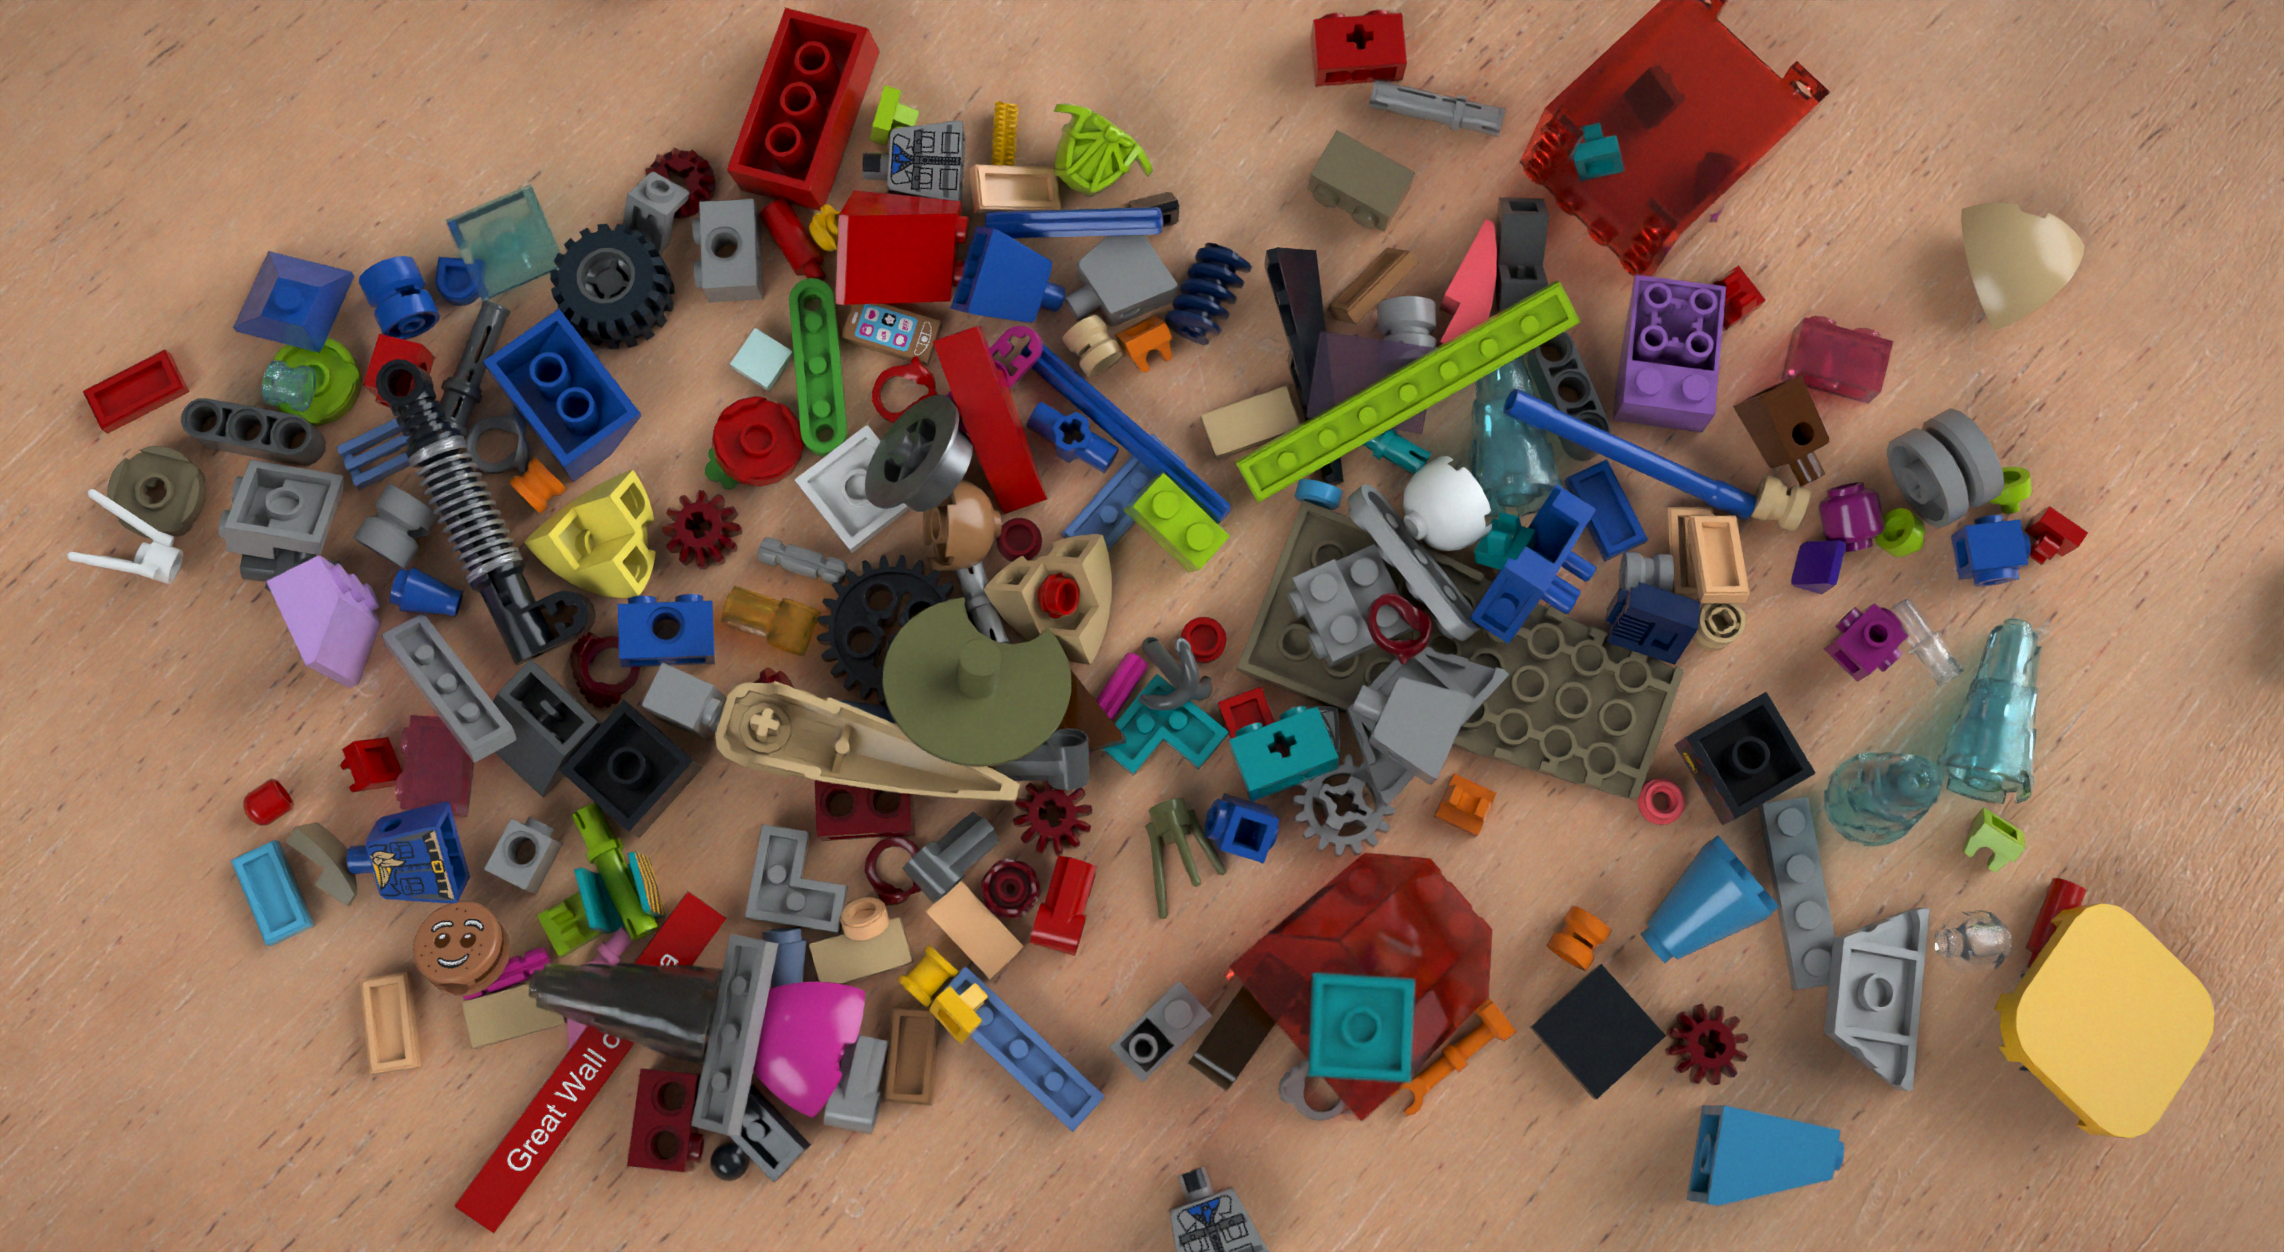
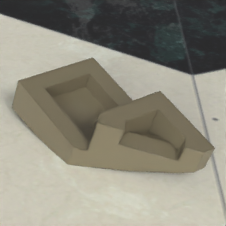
M317 822L295 827L286 843L324 868L315 885L345 906H350L357 895L356 875H352L347 866L348 849L331 832Z

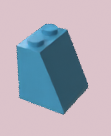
M1702 1105L1687 1200L1719 1206L1833 1180L1834 1170L1839 1171L1844 1158V1143L1839 1141L1841 1130L1725 1105Z

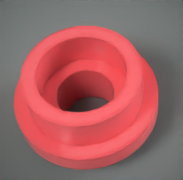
M1657 778L1647 782L1642 787L1641 793L1637 798V804L1641 815L1647 821L1656 825H1667L1676 821L1683 813L1685 796L1682 789L1672 780ZM1655 794H1662L1666 797L1668 806L1665 810H1658L1654 807L1653 797Z

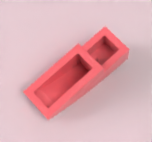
M1485 219L1441 302L1439 309L1449 313L1453 318L1438 347L1489 318L1497 277V245L1494 222Z

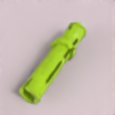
M592 803L578 809L571 817L585 841L588 849L586 857L590 864L595 863L616 910L621 916L630 940L637 941L649 936L653 931H657L659 926L652 915L643 911L634 875L630 871L622 853L624 845L621 839L615 838L598 804Z

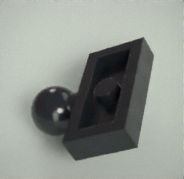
M751 1083L740 1136H729L734 1143H723L713 1151L710 1158V1166L717 1178L724 1181H734L746 1172L749 1156L775 1182L786 1173L811 1144Z

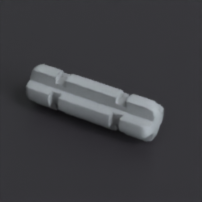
M770 537L763 539L758 550V558L762 563L775 567L777 564H781L784 570L816 580L818 577H822L825 583L833 584L835 582L842 585L846 577L848 565L845 561L829 557L827 560L821 553L788 544L786 547L782 544V541Z

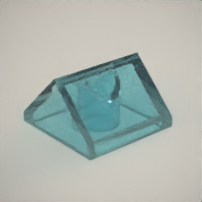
M531 184L445 220L454 247L482 302L549 274L551 270L559 269L554 259L560 251Z

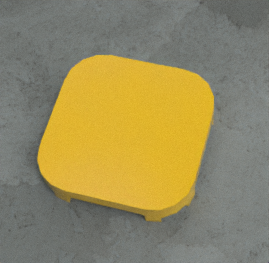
M2098 903L2062 910L2051 921L2058 928L2013 993H2001L1994 1010L2001 1011L2000 1031L2004 1044L1998 1048L2009 1062H2021L2080 1118L2076 1126L2088 1134L2116 1138H2133L2145 1134L2159 1121L2207 1048L2214 1031V1009L2209 993L2190 970L2133 915L2121 907Z

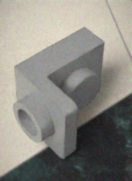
M651 172L627 194L623 225L628 227L631 234L635 229L644 234L647 241H651L660 254L669 246L674 214L687 201L689 192L661 175Z

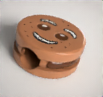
M458 901V903L447 904L435 910L421 924L413 943V956L419 970L438 990L453 996L472 995L493 984L506 968L511 951L509 936L500 922L486 907L470 901Z

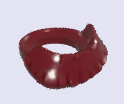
M588 632L587 637L583 635L582 639L579 638L578 642L572 646L570 666L573 670V678L577 680L576 685L580 687L579 691L582 695H585L587 702L593 703V706L603 708L604 706L608 708L611 707V704H617L621 700V694L626 693L635 685L640 674V667H631L628 677L617 684L594 681L589 674V664L603 650L611 648L619 650V637H597L592 632Z

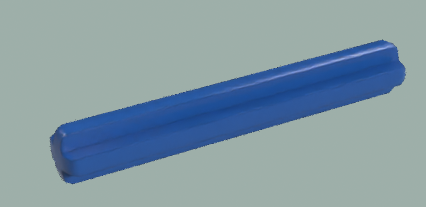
M1158 207L999 211L986 214L985 227L999 230L1011 238L1158 235L1162 232L1163 215Z

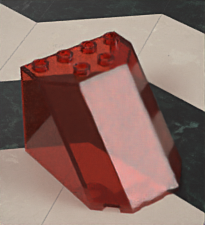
M1364 853L1234 961L1224 972L1223 976L1228 982L1237 976L1307 1060L1313 973L1415 979L1411 1059L1412 1076L1489 997L1493 930L1482 917H1479L1473 911L1472 905L1453 883L1447 881L1441 874L1440 868L1431 858ZM1322 1077L1347 1106L1340 1114L1346 1121L1362 1122L1405 1083Z

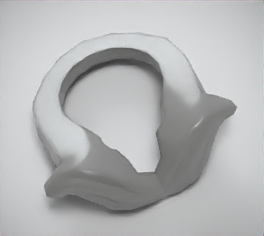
M513 406L507 415L479 420L471 428L466 445L469 447L467 453L473 455L471 462L478 465L477 469L487 474H500L514 469L518 470L521 474L526 472L530 457V446L525 438L526 423L519 415L517 409ZM492 429H500L519 435L516 451L499 463H487L477 453L479 438L486 431Z

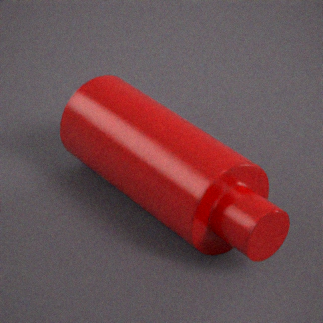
M781 198L764 207L759 217L797 276L805 275L807 279L816 278L823 281L826 278V274L820 265L824 261V257L788 200Z
M2052 878L2026 945V949L2032 952L2027 965L2028 968L2031 967L2058 928L2051 921L2062 910L2081 906L2086 894V890L2083 887L2064 879Z

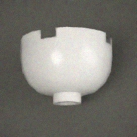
M1448 456L1437 457L1416 472L1404 490L1403 500L1404 525L1407 531L1416 540H1422L1425 544L1440 551L1461 550L1485 537L1492 529V524L1485 526L1484 516L1489 514L1491 509L1481 486L1465 467L1456 471L1452 466L1448 465L1447 463L1454 460Z

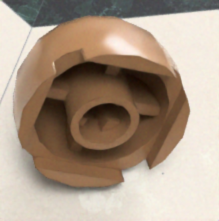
M961 480L955 490L942 503L931 510L923 512L924 544L931 545L934 542L936 557H927L933 570L947 571L971 568L982 562L992 548L994 538L1000 537L1002 528L999 511H993L990 499L977 485Z

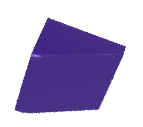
M1831 540L1802 543L1798 550L1791 585L1819 594H1823L1834 587L1838 581L1846 549L1845 542Z

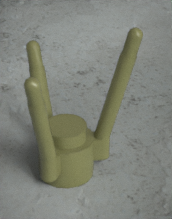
M1184 798L1171 799L1151 807L1149 814L1152 822L1145 825L1151 843L1155 893L1160 919H1165L1168 915L1161 848L1162 837L1165 844L1176 843L1186 872L1194 887L1200 886L1201 880L1186 838L1191 836L1190 830L1218 874L1224 875L1226 873V868L1209 839L1205 837L1194 809L1187 810Z

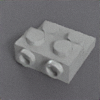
M250 459L244 476H237L232 490L233 505L231 510H224L220 518L219 537L225 538L226 551L269 559L275 558L278 548L321 555L344 490V476Z
M1375 544L1338 561H1335V559L1293 577L1290 583L1292 590L1287 592V597L1294 613L1298 618L1305 616L1312 630L1311 633L1307 634V638L1313 653L1318 660L1325 657L1329 668L1378 646L1372 640L1368 630L1367 610L1372 602L1383 594L1395 593L1400 596ZM1388 605L1381 606L1377 611V626L1380 632L1390 640L1414 629L1401 618L1394 608Z

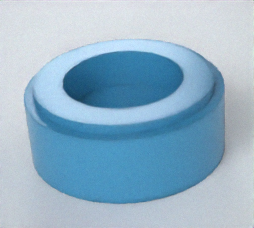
M1300 479L1295 497L1301 503L1302 500H1306L1326 509L1335 510L1339 508L1343 491L1324 482Z

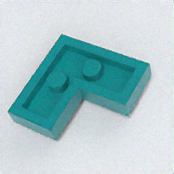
M1156 674L1115 723L1125 735L1127 743L1101 750L1134 776L1162 741H1164L1199 770L1227 737L1229 732L1190 700L1183 706L1172 710H1154L1141 704L1138 701L1141 695H1168L1176 690L1159 674Z

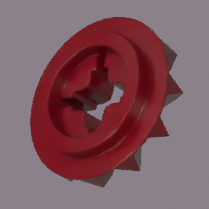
M674 147L671 152L664 155L657 154L651 166L645 168L646 176L651 172H655L671 181L669 174L671 170L680 177L686 174L689 175L685 181L690 194H688L687 201L675 212L674 218H687L699 213V202L711 201L715 191V176L708 161L699 156L693 149L691 151H684Z

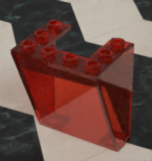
M1705 0L1659 1L1545 107L1519 162L1523 166L1527 177L1535 184L1543 185L1552 193L1558 206L1570 216L1575 215L1587 227L1591 238L1597 244L1604 247L1607 246L1620 258V263L1625 271L1634 277L1635 275L1655 277L1816 113L1830 93L1798 61L1790 66L1783 78L1777 75L1718 20L1728 0H1710L1711 4ZM1796 81L1802 83L1809 90L1811 96L1802 92ZM1600 122L1604 138L1617 136L1624 172L1580 182L1573 155L1579 144L1585 143V133L1582 126Z

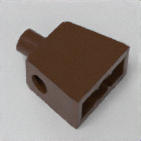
M1801 375L1775 384L1733 406L1771 469L1789 464L1800 486L1806 485L1825 475L1814 451L1828 444L1829 436Z

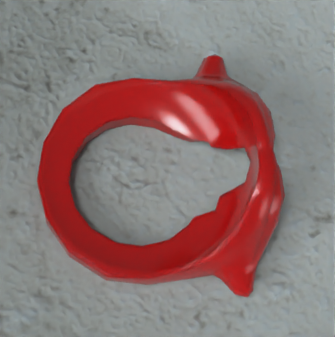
M914 356L910 364L893 366L882 371L872 389V402L876 411L884 420L894 424L904 412L917 402L937 395L935 377L921 363L918 356ZM893 377H903L910 381H915L917 384L925 385L929 389L927 395L920 397L919 400L913 402L901 412L893 413L888 411L881 401L882 388Z

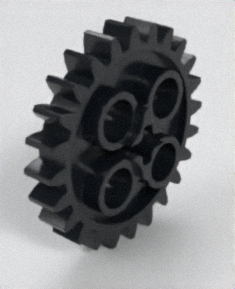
M882 555L879 569L873 570L867 560L862 561L864 574L859 577L853 571L846 570L850 584L847 587L835 582L832 584L839 597L837 600L823 599L822 603L831 611V615L817 618L821 626L829 629L828 632L817 636L818 642L823 645H831V648L821 655L824 662L838 661L830 671L832 676L838 678L848 674L844 683V688L848 692L860 684V697L862 700L866 701L873 691H876L881 705L886 704L883 692L885 659L879 668L874 667V662L887 642V636L882 628L894 625L904 594L910 593L911 599L899 617L898 624L900 628L911 620L912 615L918 609L929 608L938 603L948 601L947 598L954 590L951 582L939 587L937 586L941 577L939 570L936 571L935 569L925 576V565L922 560H919L912 570L908 569L904 555H900L896 567H890L886 556ZM878 591H887L893 595L890 606L880 611L871 609L869 607L871 596ZM866 632L874 636L873 646L867 652L857 653L851 650V641L857 634ZM893 634L891 636L888 643V647L885 652V658L889 650V647L897 634Z

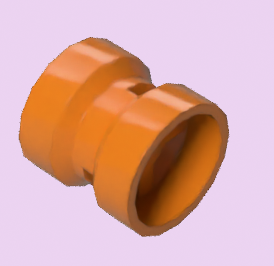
M1573 905L1564 917L1565 926L1561 932L1552 935L1546 946L1569 964L1580 970L1587 971L1594 961L1593 952L1597 945L1606 942L1612 930L1594 915Z

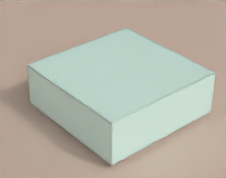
M754 328L731 361L730 366L733 370L770 392L794 357V353L765 333Z

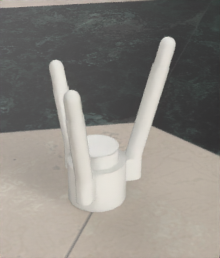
M89 490L87 494L91 499L154 541L151 544L143 542L136 553L134 561L77 552H69L67 559L87 565L139 574L168 585L172 584L178 575L183 560V551L172 547L175 537L156 530L96 490Z

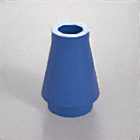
M414 567L410 571L400 568L393 582L389 602L399 606V610L404 612L445 614L456 617L461 606L463 590L453 588Z

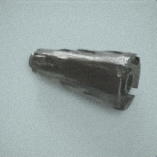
M546 963L543 970L535 969L529 986V998L536 999L537 1008L561 1014L577 1023L597 1028L601 1033L642 1044L646 1048L687 1060L688 1062L704 1064L708 1041L705 1038L706 1035L710 1036L723 969L691 965L657 966L617 963L615 966L594 963L584 965Z

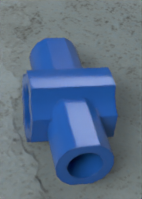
M1040 402L1033 410L1026 424L1027 428L1054 443L1056 455L1064 461L1070 463L1073 460L1081 459L1102 473L1109 469L1119 451L1117 446L1091 432L1089 419L1078 412L1065 416L1045 403ZM1074 430L1080 432V443L1073 440L1071 445L1065 443V432L1072 435Z

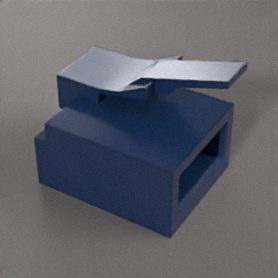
M1638 582L1635 588L1631 587L1629 591L1619 588L1607 607L1605 622L1610 623L1607 642L1675 665L1698 630L1701 602L1642 582Z

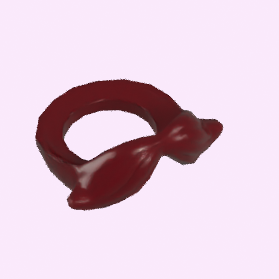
M1386 593L1376 598L1367 610V624L1372 640L1380 648L1395 655L1402 665H1405L1409 659L1418 655L1426 648L1433 625L1431 618L1424 612L1423 605L1419 604L1415 607L1395 593ZM1383 605L1394 608L1407 624L1420 631L1421 636L1417 639H1407L1406 641H1392L1386 638L1377 626V611Z
M890 837L879 841L870 850L865 861L864 871L868 881L885 906L899 905L905 902L911 894L921 892V889L914 882L913 887L905 892L901 888L896 889L892 884L884 882L876 871V861L879 855L887 848L901 847L907 850L911 857L920 851L913 841L903 837Z

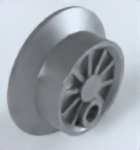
M944 395L927 397L910 407L895 421L877 446L867 469L865 493L869 502L881 509L893 508L904 503L916 512H925L942 503L955 490L968 469L973 445L969 436L958 428L959 411L954 401Z

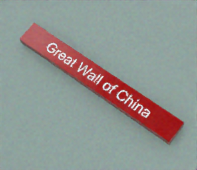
M687 890L454 1205L455 1208L492 1233L496 1232L727 919L725 916Z

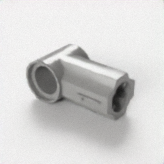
M858 1035L856 1043H850L845 1048L840 1067L842 1077L827 1101L824 1125L870 1135L873 1133L881 1100V1092L878 1089L888 1050V1041Z

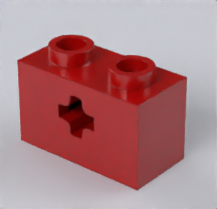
M1373 10L1367 12L1364 16L1346 17L1342 13H1330L1322 16L1320 19H1313L1310 39L1315 87L1374 83L1375 79L1385 82L1403 80L1407 66L1402 13L1390 14L1387 10ZM1355 43H1359L1361 49H1357Z

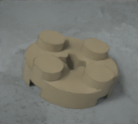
M149 446L140 449L142 453L134 455L130 460L127 458L122 460L110 477L107 497L162 533L171 536H182L190 531L192 523L200 515L205 502L206 487L204 473L180 452L163 446ZM159 482H164V489L167 490L164 499H160L158 503L153 504V499L147 496V491L149 488H157ZM117 517L119 519L118 521L126 529L141 537L149 538L148 536H146L145 534H143L142 532H140L124 520Z

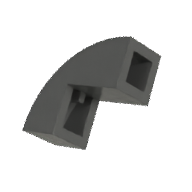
M1499 197L1496 227V299L1498 313L1548 285L1543 261L1549 214L1544 199Z

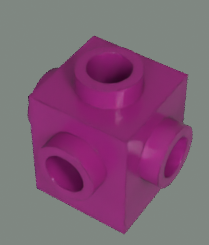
M1874 603L1862 612L1856 607L1848 612L1835 626L1841 632L1824 650L1858 682L1870 675L1877 667L1884 672L1903 654L1898 646L1908 635L1901 629L1902 623L1893 612L1884 607L1879 608Z

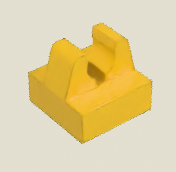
M976 983L960 996L949 986L935 998L929 1011L960 1044H963L975 1033L983 1020L975 1012L984 1004L988 995Z

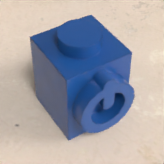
M2002 515L1984 516L1975 519V525H1966L1951 535L1959 580L1973 578L1974 586L1976 587L1993 586L2019 580L2018 570L2028 565L2027 559L2031 553L2030 540L2028 535L2022 532L2020 519L2003 521Z
M1224 793L1222 799H1216L1207 811L1204 828L1206 838L1211 839L1222 851L1264 863L1268 850L1273 847L1279 829L1278 822L1280 820L1267 806Z

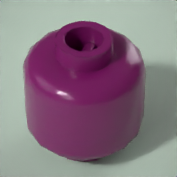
M1864 482L1844 484L1826 490L1828 497L1820 501L1818 507L1826 540L1844 541L1846 545L1845 552L1872 547L1871 538L1878 536L1885 529V520L1878 493L1873 489L1865 488Z

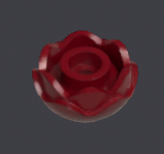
M1003 859L996 862L983 876L981 893L985 905L992 913L1001 917L1017 918L1028 913L1036 904L1040 895V884L1034 869L1030 865L1022 861ZM1008 885L1015 886L1013 893L1006 891Z

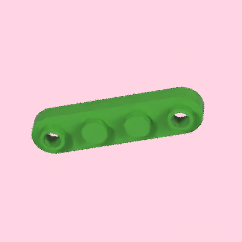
M808 278L798 282L792 288L789 295L800 429L807 449L817 456L825 457L848 439L838 318L835 297L830 286L820 279ZM811 300L822 302L820 308L816 311L807 310V303ZM831 429L834 431V435L829 441H820L818 434L821 430Z

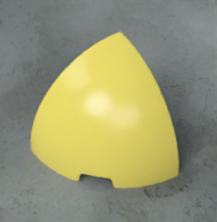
M630 470L595 486L574 499L538 527L524 543L550 570L579 588L612 598L639 596L650 578L656 552L655 550L648 549L647 526L654 522L653 511L640 479L634 470Z

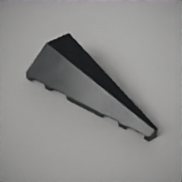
M1277 247L1266 250L1264 266L1290 347L1287 363L1304 419L1307 421L1335 405L1316 250ZM1341 457L1320 468L1324 483L1337 485L1344 482Z

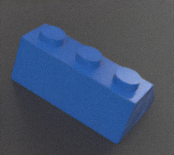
M560 309L483 361L494 381L572 482L610 457L641 417V413Z

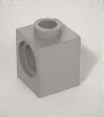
M528 817L525 825L510 819L484 870L526 891L537 894L563 843L551 838L554 831L552 827L531 817ZM532 840L536 847L535 856L530 862L521 865L516 857L517 849L523 842Z

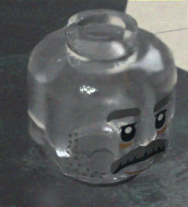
M1985 910L1958 911L1944 918L1939 930L1935 934L1934 945L1937 954L1942 957L1944 963L1952 971L1958 973L1990 972L1998 969L2009 955L2011 935L2008 927L1992 912Z

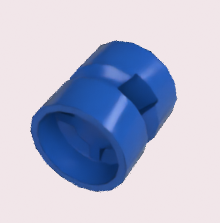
M399 256L385 259L369 267L360 276L359 284L368 303L376 308L374 316L383 335L407 340L425 333L439 321L440 314L430 293L427 290H422L425 282L412 257Z

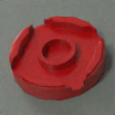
M754 396L737 400L722 411L714 426L712 448L716 462L729 477L742 484L765 486L780 482L794 471L801 460L803 439L799 419L789 407L780 402L777 404L773 401H767L765 397Z

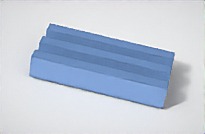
M397 418L337 446L339 454L345 461L344 465L347 471L350 472L351 480L357 489L361 490L411 466L405 452L363 473L360 470L361 467L407 446L406 440L409 437H404L403 434L354 457L355 454L401 433V429L404 426L398 425Z

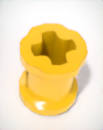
M930 945L924 949L926 955L907 976L901 974L897 979L902 986L927 1008L933 1003L931 997L949 977L955 978L960 973Z

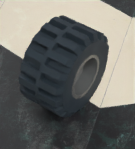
M608 224L597 225L598 231L591 233L586 228L579 232L582 238L577 242L570 238L564 244L568 250L565 255L557 253L554 259L559 270H551L550 280L555 286L551 289L553 298L558 304L557 307L582 338L586 336L591 344L600 347L604 341L609 349H619L620 342H625L628 348L637 346L636 338L643 335L646 340H649L655 335L651 329L655 325L662 328L667 322L663 312H672L674 302L670 294H675V290L670 278L671 274L657 248L651 241L648 242L644 234L635 229L631 234L627 226L620 224L616 225L614 231H611Z

